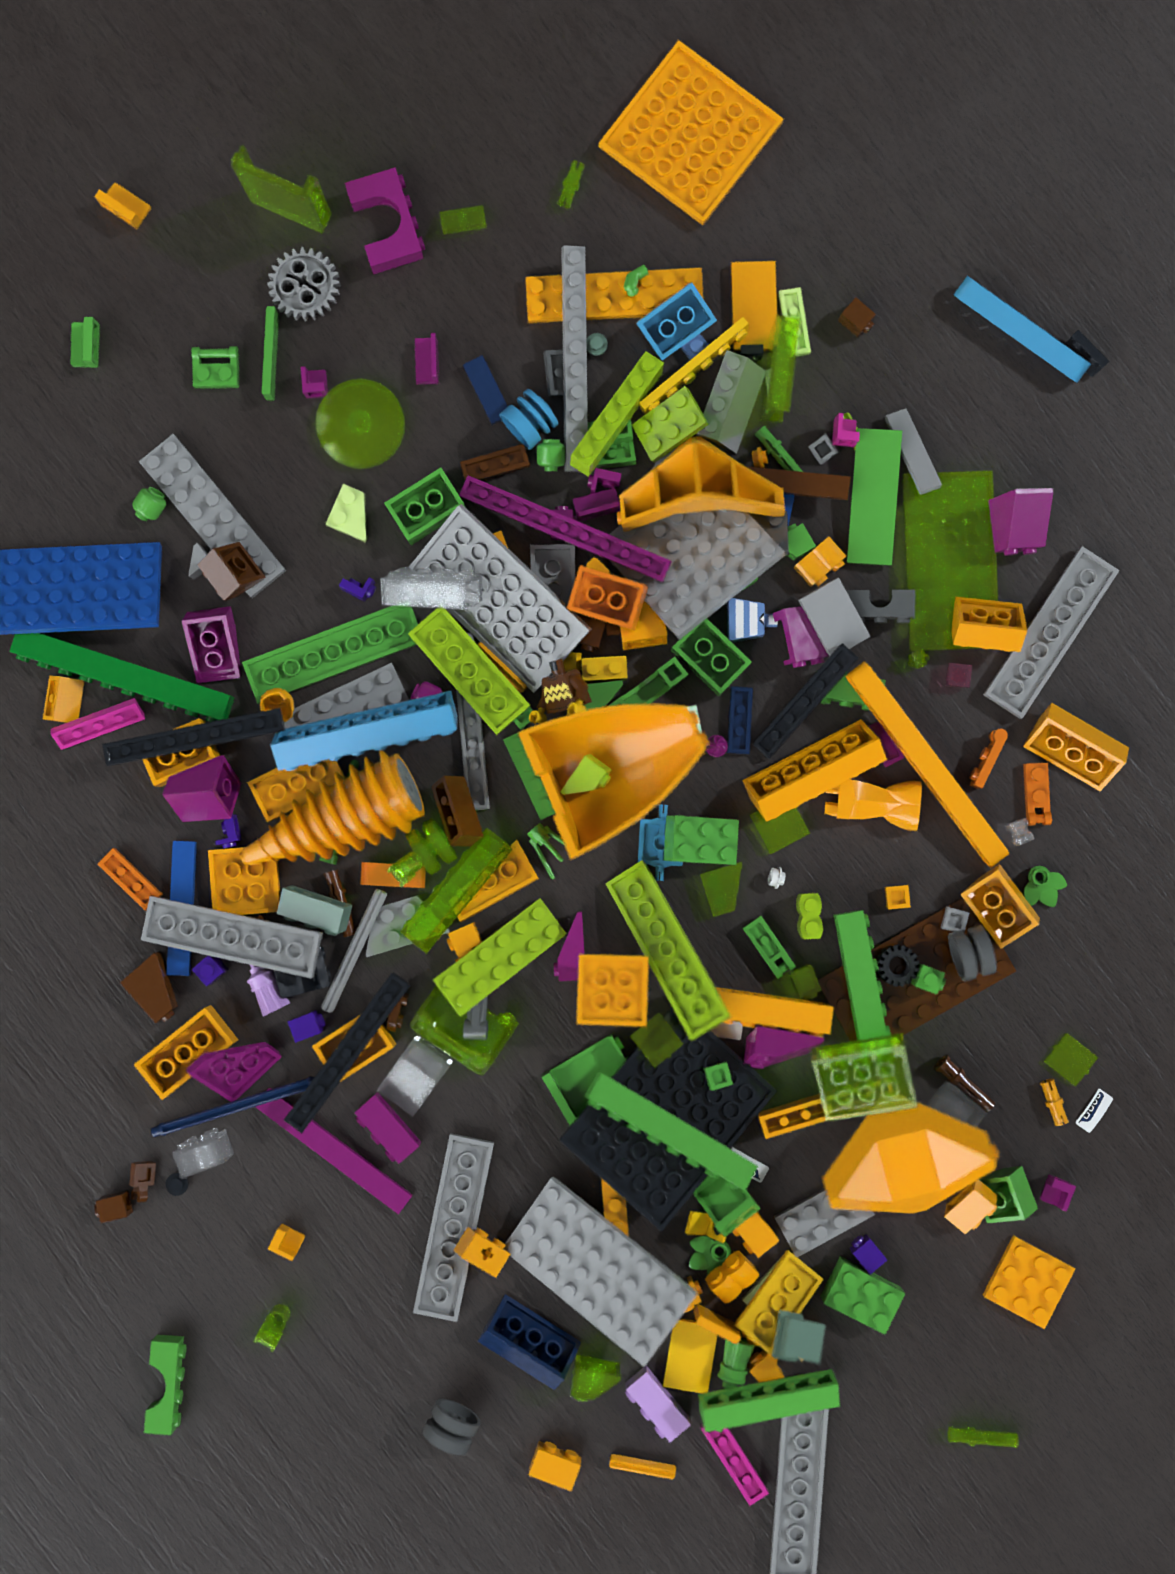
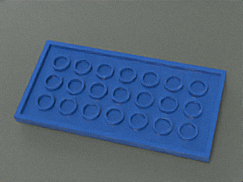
M160 542L0 550V635L159 627L162 545Z

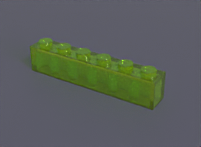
M486 828L483 831L484 836L463 852L458 863L448 870L443 881L434 887L428 899L419 905L418 911L403 925L400 933L426 954L512 851V848L490 829Z

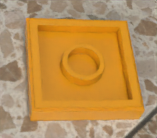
M700 1304L695 1305L693 1311L697 1325L734 1344H738L741 1335L739 1329L734 1326L735 1322Z

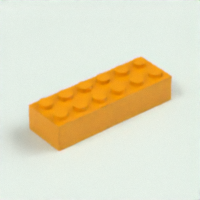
M860 719L742 781L750 800L767 822L791 809L797 808L800 804L818 797L829 789L857 777L860 773L878 766L887 759L879 738Z
M715 987L732 1016L722 1023L733 1024V1021H740L742 1026L756 1027V1024H761L765 1028L778 1030V1027H782L789 1032L800 1034L801 1030L807 1031L806 1033H810L809 1035L823 1037V1034H830L833 1006L828 1003Z

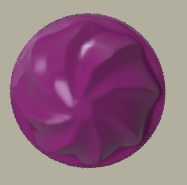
M713 735L708 738L709 744L705 747L706 752L710 756L721 757L726 753L727 742L722 736Z

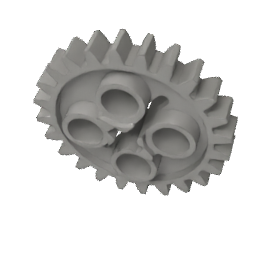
M301 247L299 254H297L295 249H292V256L285 252V260L277 258L279 266H271L275 274H268L272 281L268 282L267 285L272 289L269 291V295L275 297L272 300L274 305H279V311H285L288 318L293 314L296 321H298L300 315L305 322H307L308 315H311L313 320H316V313L323 317V309L331 311L329 303H337L333 296L340 295L336 288L340 287L341 284L336 280L339 278L338 272H333L336 269L334 264H329L330 260L328 257L322 259L323 255L320 251L315 255L312 248L308 254L303 247ZM300 266L305 267L303 272L295 273L296 268ZM287 275H291V276H293L295 279L289 278V277H287ZM317 277H324L321 283H314ZM299 282L302 283V284L308 283L309 287L306 286V285H302V287H301L300 284H299ZM287 286H294L291 292H284ZM313 290L319 291L321 294H317ZM313 296V300L311 302H303L305 297Z

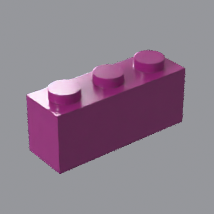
M378 1092L356 1110V1121L363 1128L367 1127L370 1130V1136L373 1141L378 1145L380 1143L386 1149L385 1154L392 1162L396 1160L400 1164L420 1146L421 1141Z

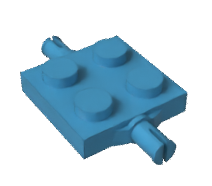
M660 804L658 818L652 820L640 819L638 862L643 860L646 864L655 867L656 881H659V872L660 881H664V868L683 866V862L664 861L668 805H664L663 813V805Z

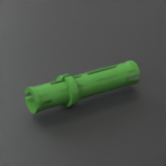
M763 426L755 433V436L767 448L766 452L772 454L784 470L803 472L794 459L781 446L782 442L780 440L777 441L766 426Z

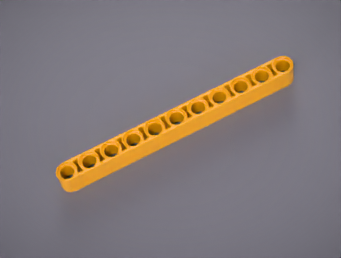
M863 661L846 675V679L981 859L992 868L1009 855L1007 848L872 668Z

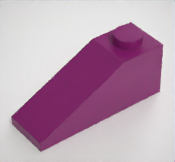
M577 911L558 956V963H554V976H559V981L578 980L579 954H584L582 911Z

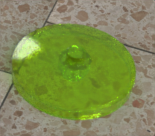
M353 379L338 384L325 395L318 407L316 431L321 445L335 461L352 468H370L385 462L397 451L404 436L405 418L399 401L388 388L372 380Z

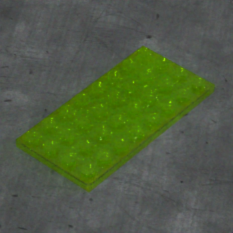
M993 471L937 472L942 483L941 488L922 495L919 494L910 473H904L902 478L907 590H915L916 592L915 619H910V623H908L909 651L982 649L953 645L951 630L955 597L998 601L997 558L994 550L988 501L994 498Z

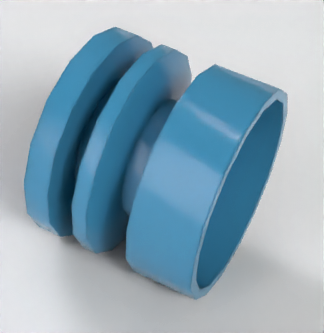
M526 389L523 392L525 399L521 396L517 397V402L521 409L519 410L510 404L499 416L518 441L531 450L541 441L537 430L540 429L545 434H549L550 429L548 425L555 428L558 425V421L549 405L532 390Z

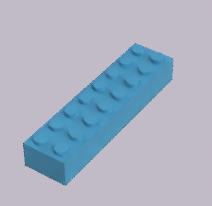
M447 691L285 728L286 731L275 733L271 748L278 770L292 771L300 765L307 764L308 766L319 764L322 760L329 759L330 761L341 759L344 755L352 754V756H357L371 749L379 751L392 744L401 746L414 739L423 741L436 734L441 736L449 735L454 730H457V712L452 693Z

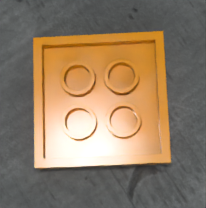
M245 847L208 850L212 909L239 915L277 912L281 897L278 862L271 860L260 864L245 865L240 858V853L243 852Z
M579 954L577 1024L646 1026L648 956Z
M1013 1235L983 1296L1045 1329L1075 1268Z

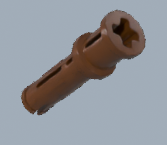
M944 1055L937 1061L934 1070L936 1072L940 1071L948 1079L950 1085L958 1086L985 1113L994 1107L995 1101L965 1076L964 1069L962 1067L958 1068L950 1060L949 1055Z

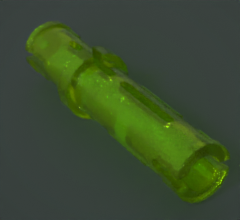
M949 1427L947 1432L948 1442L968 1443L969 1446L981 1444L1018 1447L1019 1439L1018 1434L1015 1432L976 1430L975 1427H968V1429Z

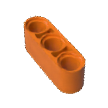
M362 862L360 885L425 888L426 865Z

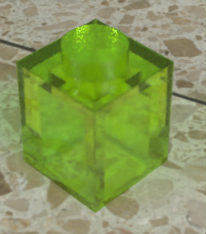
M806 964L788 972L800 999L805 998V1000L815 998L818 996L817 992L822 991L812 965Z

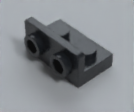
M1079 330L1064 343L1092 364L1086 371L1091 377H1094L1110 362Z

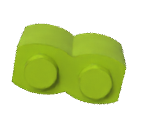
M799 893L796 899V908L800 915L797 921L798 934L802 939H820L823 932V924L819 917L822 909L821 898L818 893Z

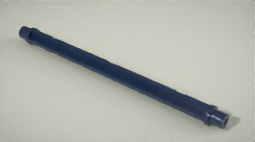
M309 1076L307 1079L166 1123L162 1122L158 1126L151 1128L152 1136H166L175 1131L304 1092L315 1077Z

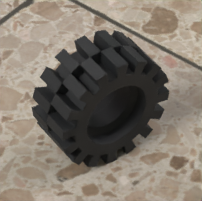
M890 945L880 951L882 953L877 956V973L886 983L893 986H905L904 984H910L911 980L917 977L916 972H919V960L916 959L917 955L910 948L901 945ZM894 957H902L905 960L906 968L900 974L892 973L889 968V963Z

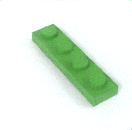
M516 733L503 739L540 820L556 814L541 777L535 775L519 734Z

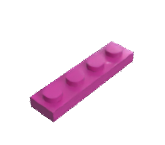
M133 698L51 728V735L59 748L63 750L145 719V715L136 699Z
M701 1424V1430L748 1504L751 1506L768 1495V1489L729 1428H724L723 1432H705L704 1426Z

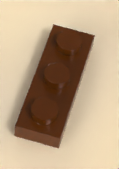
M524 444L460 462L465 480L468 475L482 481L530 467Z

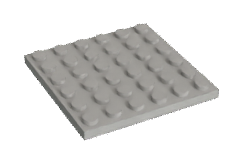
M729 509L674 514L623 532L622 525H620L609 534L672 561L663 583L615 562H610L625 579L648 587L644 601L679 640L785 556L782 548L749 513Z

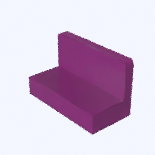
M431 333V338H415L417 384H439L438 340L436 333Z
M615 488L572 499L578 522L621 511L620 501L618 500Z

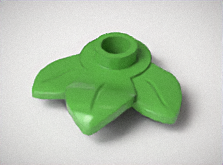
M1035 866L1028 873L1029 882L1024 887V897L1031 906L1039 900L1044 905L1055 907L1058 899L1057 890L1067 887L1066 880L1061 874L1050 872L1044 866ZM1037 873L1042 874L1040 881H1037L1035 878Z
M703 1235L693 1238L690 1241V1245L695 1252L690 1258L689 1267L694 1270H707L709 1274L713 1269L722 1265L730 1255L731 1250L728 1243H720ZM721 1247L723 1252L716 1254L715 1249Z

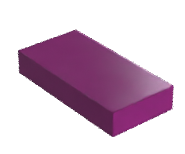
M878 721L868 726L881 742L887 759L882 762L885 767L905 758Z

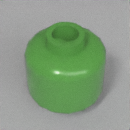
M542 439V443L537 445V464L544 467V471H558V467L565 464V445L560 443V439Z
M153 487L141 489L132 503L136 511L135 515L143 521L158 519L166 507L164 494Z

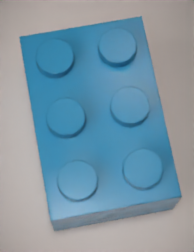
M690 282L635 323L662 361L715 323L717 319L694 284Z

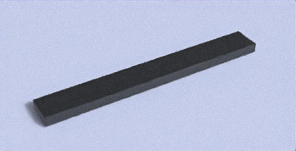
M277 708L102 744L106 766L109 767L286 731L282 709Z
M394 972L390 974L285 1117L284 1121L301 1134L305 1131L411 984Z

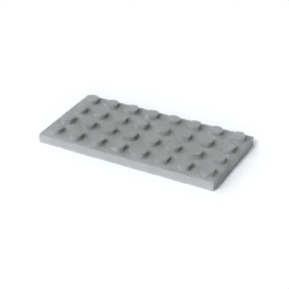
M462 504L456 507L406 570L465 628L520 678L533 693L542 686V678L552 674L549 662L557 659L564 661L592 629L574 611L567 610L568 605Z
M554 1176L550 1178L505 1243L504 1249L510 1253V1256L644 1367L698 1294L697 1291Z

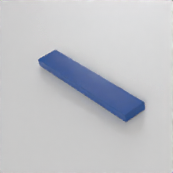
M173 841L170 900L194 905L197 842ZM168 946L166 975L190 976L192 952Z

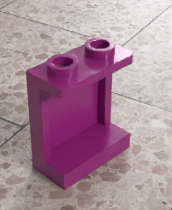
M802 606L786 608L773 613L774 622L782 621L790 658L784 661V666L792 664L793 668L806 666V662L811 661V665L824 663V658L829 656Z

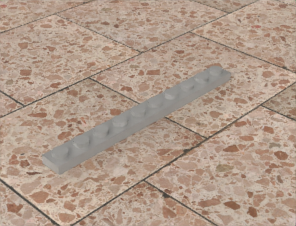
M563 245L561 251L565 472H580L572 467L570 462L572 452L588 432L585 247Z

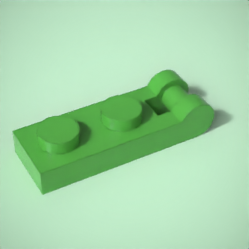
M761 915L742 928L777 980L783 977V973L787 970L791 971L796 968ZM781 957L784 962L776 966L774 961Z

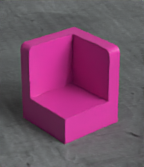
M843 413L837 414L833 424L832 445L854 447L859 442L860 432H856V420L843 419Z

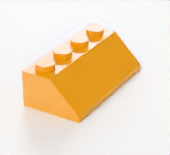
M1053 703L1039 717L1023 746L1098 791H1101L1126 764L1129 747Z

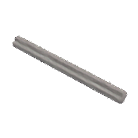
M380 889L374 891L322 1003L321 1008L326 1012L334 1011L386 899L387 893Z

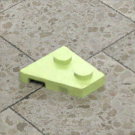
M343 484L326 525L366 542L364 492Z

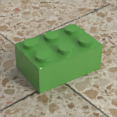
M442 468L437 469L384 503L410 545L440 528L458 505L462 504L466 508Z
M707 618L681 638L671 649L718 697L752 662Z
M666 816L664 861L736 865L739 820Z
M840 1256L820 1297L825 1305L886 1334L905 1292L899 1285L875 1273L870 1275L865 1268Z

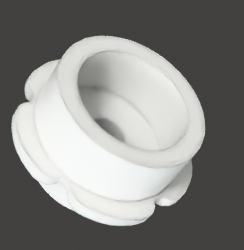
M781 867L778 869L771 868L768 877V885L774 886L777 889L779 885L783 886L785 881V872H782Z

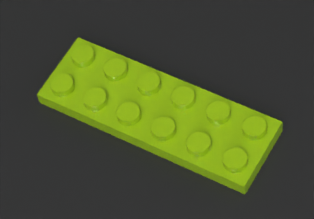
M442 604L408 633L496 735L530 707V704Z
M539 898L435 977L433 981L457 1014L462 1016L564 937L566 932L541 898Z

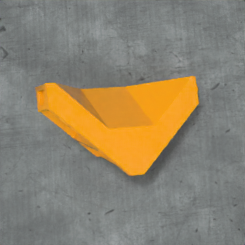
M691 437L679 445L668 458L619 495L621 511L617 512L618 525H622L623 532L674 514L720 509L782 517L785 515L783 488L743 466L703 437Z
M893 1092L882 1095L823 1180L832 1209L917 1213L928 1210L996 1169L995 1158H998L995 1144L990 1145L986 1132Z

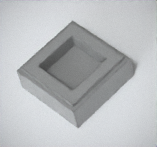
M946 907L940 928L953 932H965L969 912Z

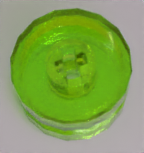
M431 817L422 823V829L426 838L415 828L410 833L405 834V837L425 869L431 875H434L442 869V864L437 855L447 864L457 860L458 855L453 846L449 845L444 830Z

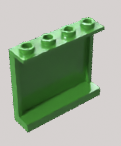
M609 1034L542 1074L543 1081L569 1125L573 1123L588 1105L590 1099L585 1097V1094L597 1073L600 1072L611 1078L629 1057L625 1058L621 1051L624 1046L618 1036L614 1038L612 1034Z

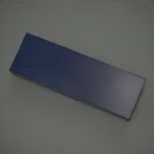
M483 355L463 364V367L491 424L494 425L502 421L499 414L508 406Z
M730 687L727 753H750L753 688Z

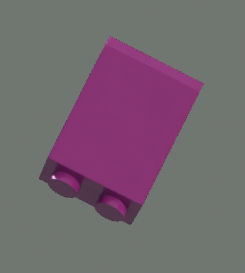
M1053 488L1014 489L988 500L995 553L1004 552V556L1018 554V552H1023V555L1037 553L1036 549L1045 547Z
M224 755L169 776L163 789V796L182 822L231 819L242 783Z

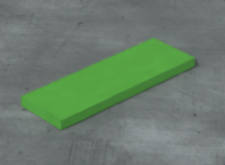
M857 428V432H860V437L855 449L847 563L892 566L902 430Z

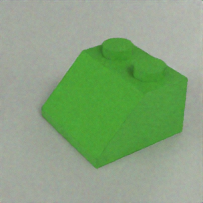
M1022 1166L1002 1168L979 1178L983 1184L997 1194V1208L991 1216H985L987 1223L1025 1220L1038 1209Z

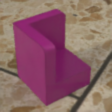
M302 366V392L305 397H328L326 371H308L306 366Z
M1048 1174L1040 1199L1066 1212L1076 1186L1066 1180Z

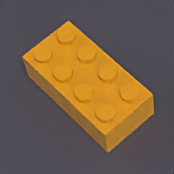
M212 1005L201 1010L136 1062L134 1066L160 1099L163 1100L192 1078L186 1069L203 1053L228 1049L239 1039Z

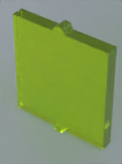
M657 1013L646 1022V1026H641L630 1035L654 1068L666 1058H671V1054L683 1045L682 1041L660 1013Z
M1066 1033L1057 1045H1053L1052 1052L1044 1062L1076 1087L1085 1074H1089V1069L1098 1057Z

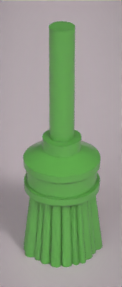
M741 1337L738 1344L725 1339L723 1361L720 1363V1371L717 1374L723 1381L722 1386L724 1389L745 1384V1376L748 1373L746 1367L755 1346L749 1344L745 1338Z

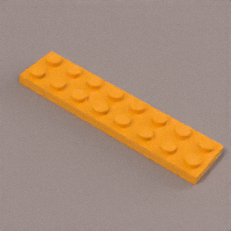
M702 268L648 270L649 275L638 280L637 288L639 292L633 297L628 296L627 291L624 290L626 275L631 271L586 274V320L644 317L690 282L694 284L703 298ZM562 275L526 277L528 323L561 322Z

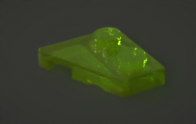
M742 862L700 874L713 917L735 911Z

